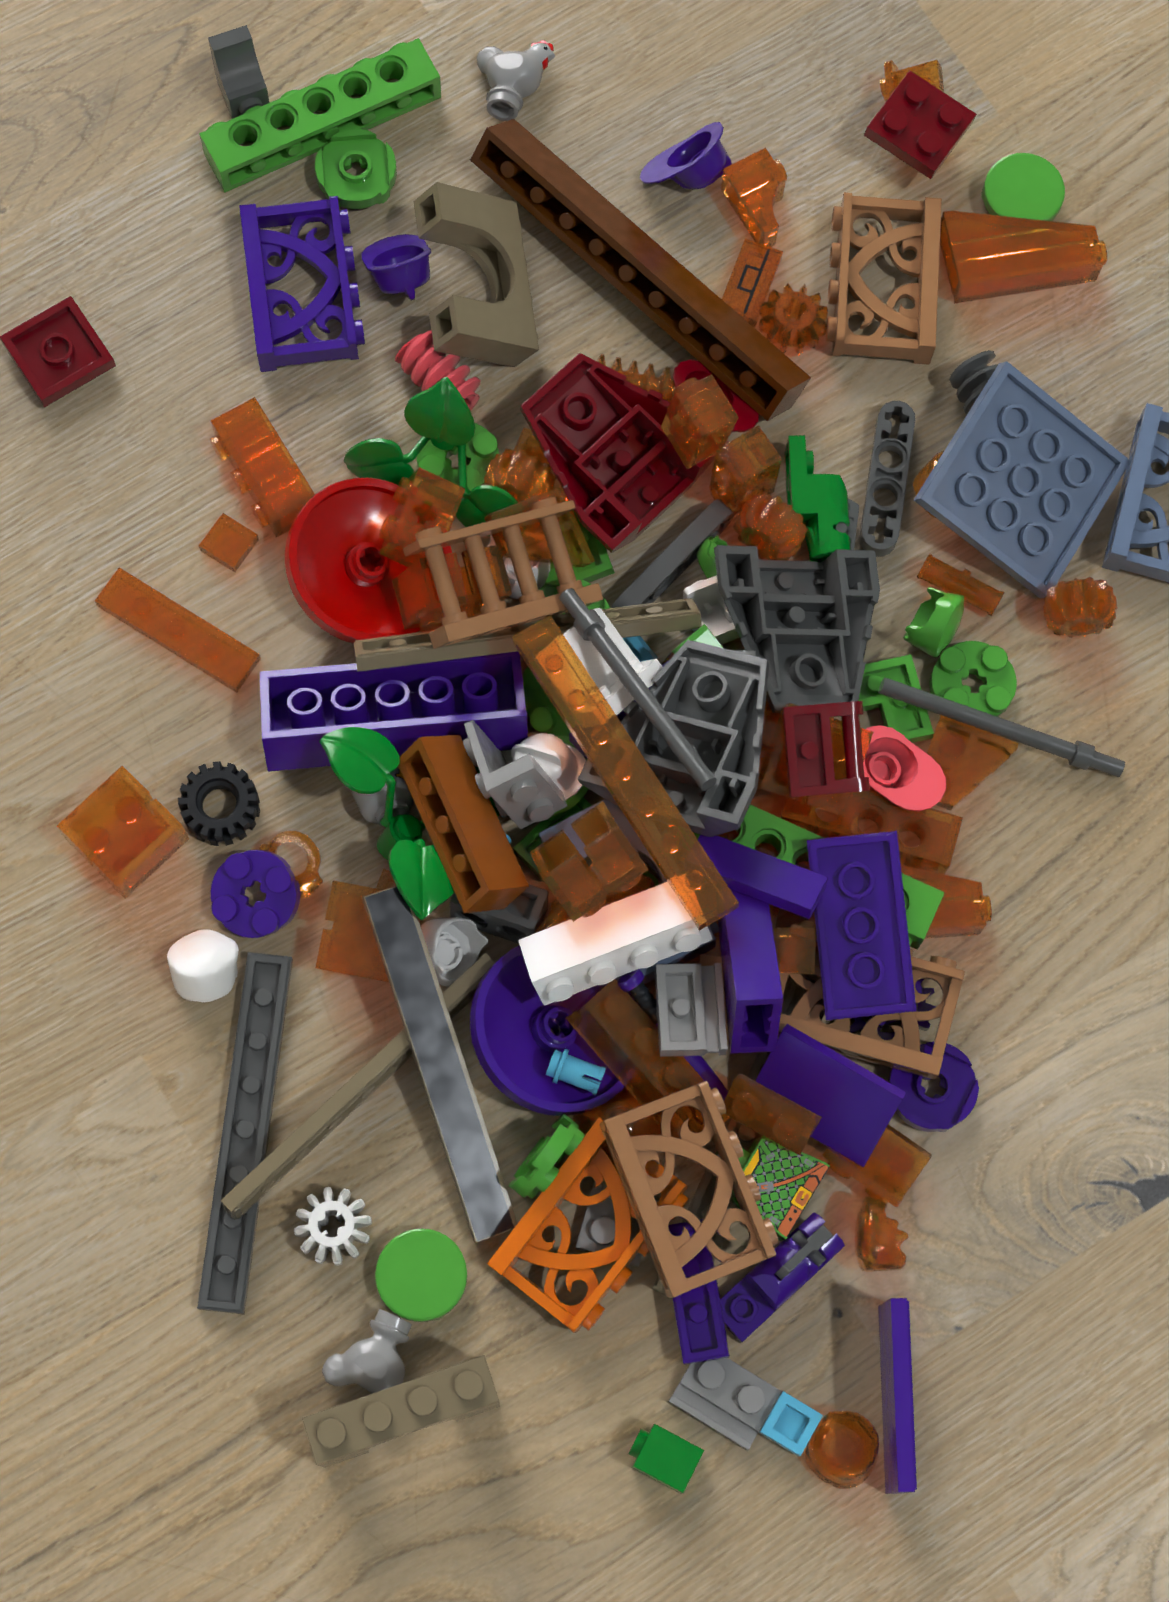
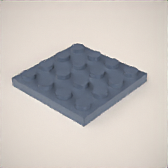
M1005 361L999 363L914 501L1040 599L1048 598L1131 461L1009 362Z

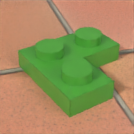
M912 655L865 664L858 700L863 702V712L879 708L884 726L895 729L912 743L931 739L934 732L927 710L879 694V687L884 677L921 690Z

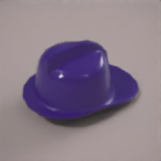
M720 122L708 124L689 138L655 156L642 169L640 174L641 181L645 184H654L670 178L681 187L692 190L705 188L714 183L732 167L731 158L720 141L724 129Z
M403 234L386 237L372 243L361 253L364 265L371 272L383 293H404L412 301L415 300V289L424 285L430 279L429 255L431 254V249L423 239L418 238V235Z

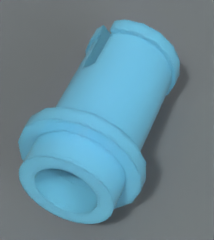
M565 1049L564 1052L555 1050L546 1072L547 1076L554 1078L553 1083L557 1084L558 1080H561L596 1095L601 1082L584 1075L601 1081L606 1067H600L568 1055V1049Z

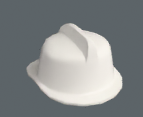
M539 733L531 735L520 744H516L511 750L502 751L507 764L530 753L563 792L565 800L577 794L583 786L578 781V777L586 759L576 748L565 744L562 739L552 734Z

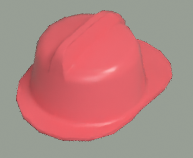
M877 725L867 727L861 732L864 777H869L870 791L865 792L874 797L886 798L904 810L918 812L931 809L941 801L946 791V777L941 766L930 755L891 727Z

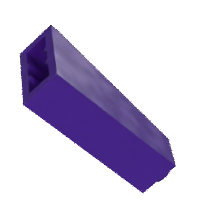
M717 884L716 905L730 1053L776 1051L783 994L769 904Z

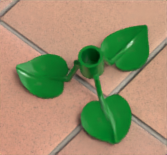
M448 377L442 378L429 389L416 394L406 404L404 410L405 420L412 430L422 436L409 453L403 455L400 446L392 440L374 438L354 445L346 452L344 457V463L347 465V468L357 477L381 479L406 488L412 483L414 478V470L408 463L417 457L429 440H431L435 447L442 450H450L456 446L458 448L459 492L464 497L457 500L453 506V512L457 519L465 527L523 513L516 499L504 489L491 485L476 486L471 491L468 489L465 447L474 436L475 422L464 398ZM528 525L519 527L520 531L523 532Z
M346 727L324 735L319 743L326 751L335 775L346 787L360 794H374L379 792L386 783L385 811L383 818L380 820L381 825L385 829L377 839V849L388 860L393 880L405 902L420 920L425 919L432 911L452 896L454 889L434 845L425 846V841L421 839L422 832L426 828L423 820L419 822L417 818L409 814L392 816L396 781L390 773L395 771L400 764V756L396 748L385 736L367 728ZM474 766L477 773H480L479 768ZM490 797L489 800L498 817L500 813L495 806L493 798Z

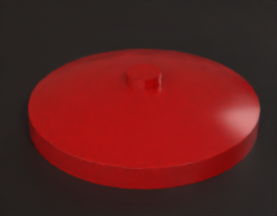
M353 478L336 482L314 495L301 509L292 523L285 547V568L290 588L306 615L321 629L340 640L354 644L355 640L418 633L438 615L442 607L425 552L405 557L403 548L415 542V534L420 531L434 527H440L442 533H446L438 517L424 501L397 484L375 478ZM450 545L442 547L453 581L454 561Z

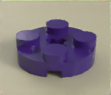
M248 850L230 855L218 868L212 881L211 910L214 917L221 921L229 931L247 938L268 936L284 928L294 918L301 896L299 883L295 880L290 865L279 855L265 850ZM255 881L261 883L260 891L266 893V898L264 901H256L254 906L248 903L249 897L245 895V890L247 887H252Z
M934 1041L920 1044V1052L931 1054ZM946 1044L938 1076L941 1079L939 1086L945 1091L943 1096L935 1094L932 1098L925 1095L926 1089L921 1086L922 1079L929 1081L930 1078L891 1068L888 1082L906 1092L896 1110L898 1116L913 1128L925 1132H946L962 1122L973 1110L979 1093L978 1080L975 1078V1073L971 1068L972 1064L968 1057L958 1048Z

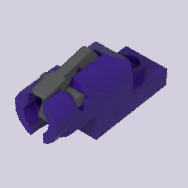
M812 1213L789 1234L786 1240H783L774 1248L776 1256L759 1262L720 1299L724 1324L740 1343L749 1337L845 1246L837 1233L833 1235L823 1225L826 1221L817 1213Z

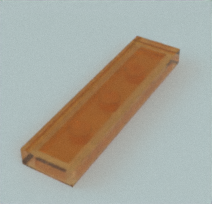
M120 567L95 599L98 607L236 693L261 660L259 653Z

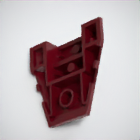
M578 353L521 405L520 410L569 501H574L575 509L573 510L580 523L604 547L613 553L639 537L689 490L729 441L698 412L688 407L684 410L662 399L663 394L653 389L647 391L627 381V376Z

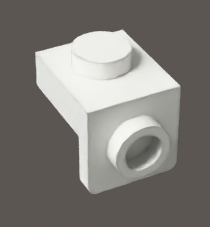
M717 575L706 580L696 581L683 590V599L692 598L701 613V625L705 624L721 645L740 638L718 589Z

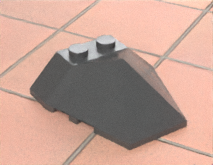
M717 545L714 548L718 589L746 651H756V657L767 659L769 662L766 699L772 713H782L783 707L858 701L866 662H863L867 641L871 639L873 626L870 625L874 605L878 603L880 594L875 551L836 549L823 562L759 560L756 546Z
M687 640L651 680L654 685L649 690L717 779L715 785L710 789L701 790L635 701H632L624 709L626 715L610 733L604 731L596 740L578 777V781L624 811L637 817L707 837L739 829L758 787L769 671L768 660Z

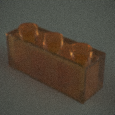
M254 397L211 420L215 436L210 438V442L220 460L223 461L228 458L235 469L230 472V475L240 493L249 492L255 502V504L251 505V509L261 527L264 528L269 525L277 538L290 530L298 513L315 493Z

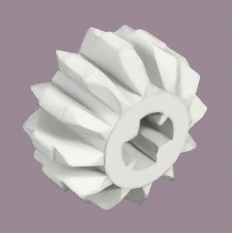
M325 1187L323 1191L325 1202L320 1204L316 1196L310 1194L307 1196V1200L314 1208L313 1211L297 1209L296 1216L308 1222V1224L295 1227L294 1234L297 1237L310 1236L300 1246V1249L305 1254L311 1252L319 1245L315 1254V1261L317 1263L323 1264L328 1252L332 1251L333 1262L336 1266L342 1265L343 1260L341 1250L346 1248L349 1255L354 1259L359 1256L358 1250L352 1244L354 1240L364 1244L369 1243V1235L357 1230V1228L371 1225L372 1220L367 1215L356 1216L365 1207L362 1199L355 1200L347 1207L351 1195L350 1190L344 1188L340 1192L338 1200L334 1201L331 1187ZM336 1215L340 1223L345 1220V1226L338 1228V1236L330 1237L327 1230L321 1232V1226L327 1225L329 1222L328 1217Z

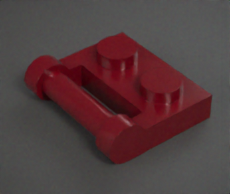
M862 701L782 708L789 797L870 791L869 777H864L859 719V715H863ZM830 717H841L847 779L835 780Z

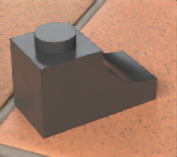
M247 25L208 37L217 83L231 118L234 119L243 115L251 107L270 103L267 86L259 67L253 40Z

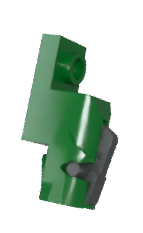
M805 435L788 436L784 452L788 529H803L809 552V561L823 562L836 549L854 550L859 505L848 498L846 486L840 475L813 474V450H806Z

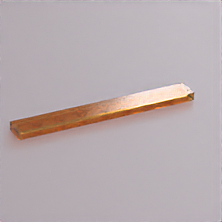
M551 615L513 635L512 639L515 647L698 930L700 931L738 909L739 902Z

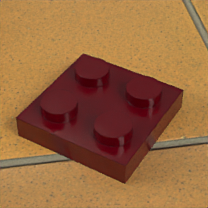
M909 70L867 126L864 136L929 179H932L969 129L977 114Z
M72 296L0 336L3 346L44 408L116 366L113 357Z

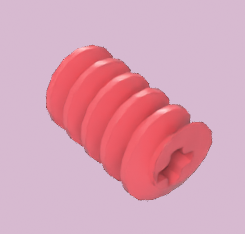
M431 330L415 336L399 350L395 361L401 363L404 373L411 375L412 382L416 386L422 387V391L429 389L442 378L448 377L464 398L470 411L475 407L479 400V395L475 391L478 389L481 380L478 377H473L465 381L470 373V368L468 365H462L455 369L460 361V356L449 354L444 357L447 353L434 351Z

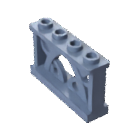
M1147 403L1137 420L1128 457L1131 462L1124 473L1102 568L1116 572L1122 569L1169 582V553L1167 547L1169 543V526H1167L1165 513L1159 503L1143 493L1144 487L1157 488L1169 483V471L1163 475H1158L1151 468V463L1153 462L1162 464L1163 469L1169 462V439L1157 433L1158 431L1169 434V413L1162 411L1163 407ZM1143 511L1151 512L1156 519L1157 529L1152 530L1153 519L1149 523H1143L1139 519V514ZM1157 546L1159 559L1129 551V548Z

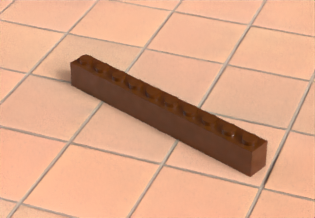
M511 119L486 128L470 159L471 162L766 421L792 408L811 379L805 371L519 122Z

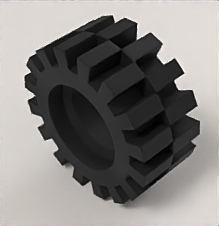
M220 761L213 762V767L208 769L206 764L199 766L200 772L196 775L191 772L187 776L189 781L187 785L182 783L180 788L182 796L181 798L178 797L180 813L191 834L194 833L198 840L202 842L205 839L209 840L210 844L214 846H219V841H224L226 846L234 844L232 839L239 837L240 840L244 839L247 836L245 831L248 828L254 829L256 826L255 817L260 815V800L253 781L249 779L248 774L243 769L238 771L236 766L228 763L227 767H223ZM216 789L228 790L236 797L234 811L222 819L211 818L203 811L205 797Z

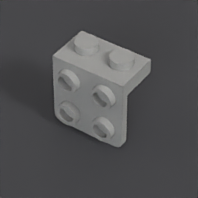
M474 720L464 724L468 738L463 740L464 747L474 764L477 763L480 773L475 775L477 785L486 799L493 798L495 806L503 818L509 816L522 829L534 822L547 820L555 812L567 807L563 792L530 753L507 764L503 754Z

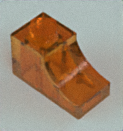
M766 148L724 168L721 183L722 192L761 252L776 244L779 224L774 216L773 206L776 202L782 200L787 181V174L782 163L778 159L773 160Z

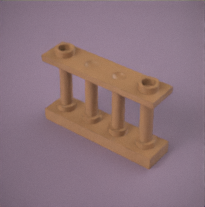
M551 497L532 503L531 511L442 533L440 527H434L415 534L416 541L403 548L404 555L407 557L425 552L444 613V617L441 618L443 626L429 632L433 649L567 613L568 610L562 604L559 597L562 592L569 588L575 590L587 607L603 600L599 583L583 587L581 580H576L557 517L575 509L573 500L557 504L556 497ZM541 522L560 586L556 587L558 594L545 597L544 591L538 590L519 527ZM503 532L522 594L518 598L520 604L508 608L505 601H500L481 537ZM464 542L483 603V607L480 608L482 615L468 618L466 611L461 612L442 547Z

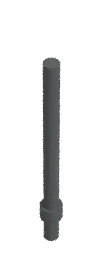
M569 588L562 592L559 599L574 618V627L582 638L592 642L701 790L705 791L713 787L717 779L605 632V623L597 612L593 609L589 610L574 589Z
M886 677L883 678L879 687V694L1068 759L1069 765L1087 770L1090 767L1116 777H1120L1123 773L1125 761L1097 752L1093 745L1078 740L1074 744Z

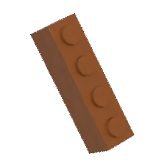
M461 736L419 737L400 756V764L398 766L463 912L473 913L505 909L529 885L489 798L486 799L477 785L475 775L478 773L466 752Z

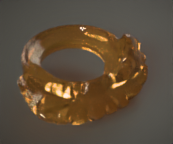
M291 830L281 832L273 837L269 843L261 844L259 850L276 854L278 847L284 842H294L300 845L306 852L308 863L305 871L296 875L295 880L299 883L300 898H307L316 892L315 890L323 882L319 875L321 864L319 850L313 840L301 832Z

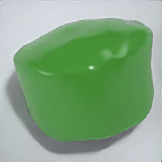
M928 587L927 592L931 595V599L924 601L920 605L911 624L906 626V634L903 639L936 658L952 641L960 626L964 612V596Z

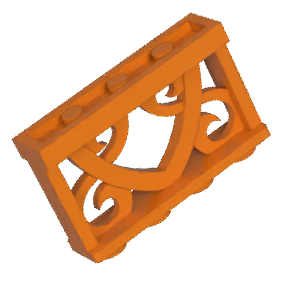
M600 1117L586 1133L578 1147L560 1167V1171L553 1182L544 1192H541L487 1263L573 1333L578 1332L582 1326L588 1331L594 1326L605 1311L600 1302L611 1289L617 1294L633 1274L628 1265L638 1252L644 1257L649 1253L641 1230L631 1241V1217L635 1219L636 1217L617 1168L604 1151L607 1143L599 1125L604 1120ZM651 1160L646 1163L645 1170L649 1176L658 1178L662 1176L664 1167ZM673 1174L669 1184L661 1191V1197L657 1202V1206L675 1205L684 1207L689 1200L683 1194L688 1185ZM585 1177H592L596 1182L595 1188L601 1185L604 1180L607 1187L595 1195L586 1196L582 1193L580 1185ZM611 1196L615 1215L614 1245L589 1253L567 1254L571 1244V1228L565 1214L558 1207L565 1199L573 1204L591 1206L601 1203ZM554 1225L561 1230V1243L557 1253L549 1252L556 1240L547 1242L543 1238V1232L548 1226ZM519 1258L550 1268L545 1280L544 1291L513 1267ZM615 1262L599 1284L598 1277L591 1268ZM559 1270H569L566 1275V1286L570 1292L576 1280H582L587 1284V1294L579 1304L566 1305L558 1299L555 1291V1281Z

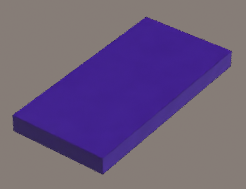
M897 831L807 840L810 871L828 877L826 889L814 910L826 1020L917 1011Z
M890 1298L878 1306L885 1494H902L917 1490L910 1311L907 1298Z

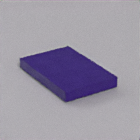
M786 1024L777 1039L776 1051H771L746 1099L864 1167L906 1092L791 1025Z

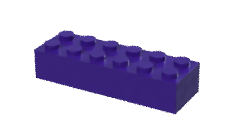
M519 651L359 672L357 671L356 663L260 671L262 743L268 772L331 766L326 751L319 741L324 735L346 727L367 728L380 733L393 744L399 756L419 737L460 735L463 741L468 738L464 724L471 720L475 721L500 751L511 750L516 744H520L528 738L527 713Z

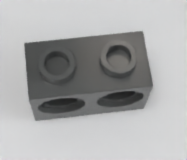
M528 884L529 887L505 909L473 913L463 912L454 892L450 900V917L469 919L476 924L478 930L519 944V939L540 931L548 910L549 891Z

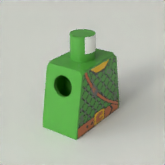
M761 1136L753 1141L748 1151L742 1148L744 1156L738 1159L745 1176L751 1174L758 1186L761 1200L757 1201L756 1204L762 1219H770L776 1231L778 1241L786 1240L830 1165L769 1137ZM732 1189L730 1201L740 1209Z

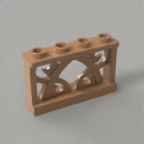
M844 192L841 206L833 207L831 230L838 231V243L832 242L829 266L837 269L836 280L830 279L828 304H833L835 307L834 317L828 316L826 325V341L833 342L832 356L845 354L913 360L914 364L930 365L936 348L942 198L925 197L924 201L852 196V193ZM858 218H873L880 223L884 234L878 237L877 230L872 225L865 223L868 234L859 236L854 232L853 223ZM890 220L919 223L893 229ZM901 245L902 254L906 250H913L916 258L911 261L904 260L900 256L897 246ZM851 246L854 249L859 250V252L849 262V250ZM888 251L889 257L897 269L904 274L917 277V283H909L896 289L889 297L887 304L883 303L873 294L860 276L861 272L874 259ZM847 290L850 291L856 301L847 304ZM901 298H908L914 304V307L908 310L903 308L901 303L899 312L893 310L895 304ZM853 315H859L863 318L864 323L860 326V329L868 327L872 323L873 318L881 322L878 329L869 336L856 335L848 326V320ZM887 327L914 339L884 337Z
M801 920L800 926L791 924L779 965L782 994L784 995L788 976L798 986L806 990V993L798 1001L790 1016L781 1014L778 1037L786 1024H789L837 1053L935 1080L940 1073L945 1047L965 971L956 969L957 962L940 956H931L930 961L912 957L914 951L910 949L916 1003L923 1002L930 995V993L920 994L917 992L915 984L920 979H932L940 985L943 993L941 1003L930 1011L876 1015L865 1024L860 1035L849 1032L850 1018L837 1019L831 1024H825L820 1020L819 1015L825 1010L823 1005L817 1004L821 999L824 1000L820 966L814 965L809 960L812 973L820 978L814 984L806 980L799 973L796 966V958L801 951L810 947L818 949L816 923ZM940 1018L931 1054L920 1052V1035L917 1021H930ZM900 1020L902 1027L889 1026L894 1030V1037L891 1040H884L879 1037L877 1032L878 1025L886 1021Z
M707 1081L606 1119L599 1124L667 1298L676 1297L774 1257L776 1252L773 1246L779 1243L772 1222L769 1218L762 1219L756 1202L761 1200L758 1186L751 1174L745 1176L738 1158L744 1156L740 1141L734 1131L727 1132L721 1115L726 1113L722 1096L717 1088L710 1089ZM683 1106L697 1109L703 1118V1130L700 1133L691 1132L688 1129L689 1119H687L680 1127V1139L671 1137L670 1122L675 1111ZM662 1112L660 1121L661 1135H629L626 1125ZM713 1139L720 1157L703 1148V1146ZM657 1152L664 1153L665 1165L662 1176L658 1178L650 1177L645 1170L646 1163L652 1160L659 1165L660 1160ZM674 1155L702 1166L717 1177L713 1198L702 1222L692 1212L683 1207L675 1205L657 1206L654 1196L666 1188L673 1176L675 1168ZM732 1189L740 1209H727ZM674 1217H680L695 1232L690 1237L688 1230L683 1226L682 1234L680 1236H673L668 1228L670 1220ZM740 1222L749 1232V1243L745 1250L739 1254L726 1253L712 1239L716 1230L726 1240H737L730 1234L729 1228L732 1223ZM704 1247L722 1263L687 1278L682 1269Z

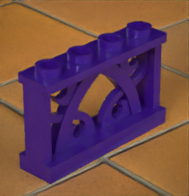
M329 196L330 199L257 208L256 204L239 205L256 351L261 372L276 371L279 366L346 358L351 360L359 359L357 345L365 344L362 319L354 320L352 308L360 307L357 282L349 283L347 271H354L355 263L353 247L344 246L343 235L351 234L348 209L339 210L338 196ZM323 222L330 229L329 236L325 240H317L314 237L317 227L307 233L305 241L299 239L298 236L302 227L307 223ZM292 225L290 235L261 229ZM335 247L338 267L326 256ZM282 251L287 252L285 261L281 266L273 267L269 265L268 259L271 256H278L281 260ZM296 256L316 268L326 279L318 295L303 310L298 301L290 294L281 290L267 289V284L281 280L290 272ZM340 289L342 291L344 310L332 305ZM279 304H286L292 309L295 316L290 318L287 310L284 315L277 316L274 314V309ZM331 319L338 320L342 325V332L336 339L324 341L315 337L309 328L316 322L319 330L330 333L326 323ZM300 333L303 334L307 342L274 346Z

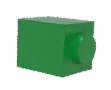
M653 1424L649 1433L640 1429L628 1454L636 1458L631 1468L682 1494L704 1450Z

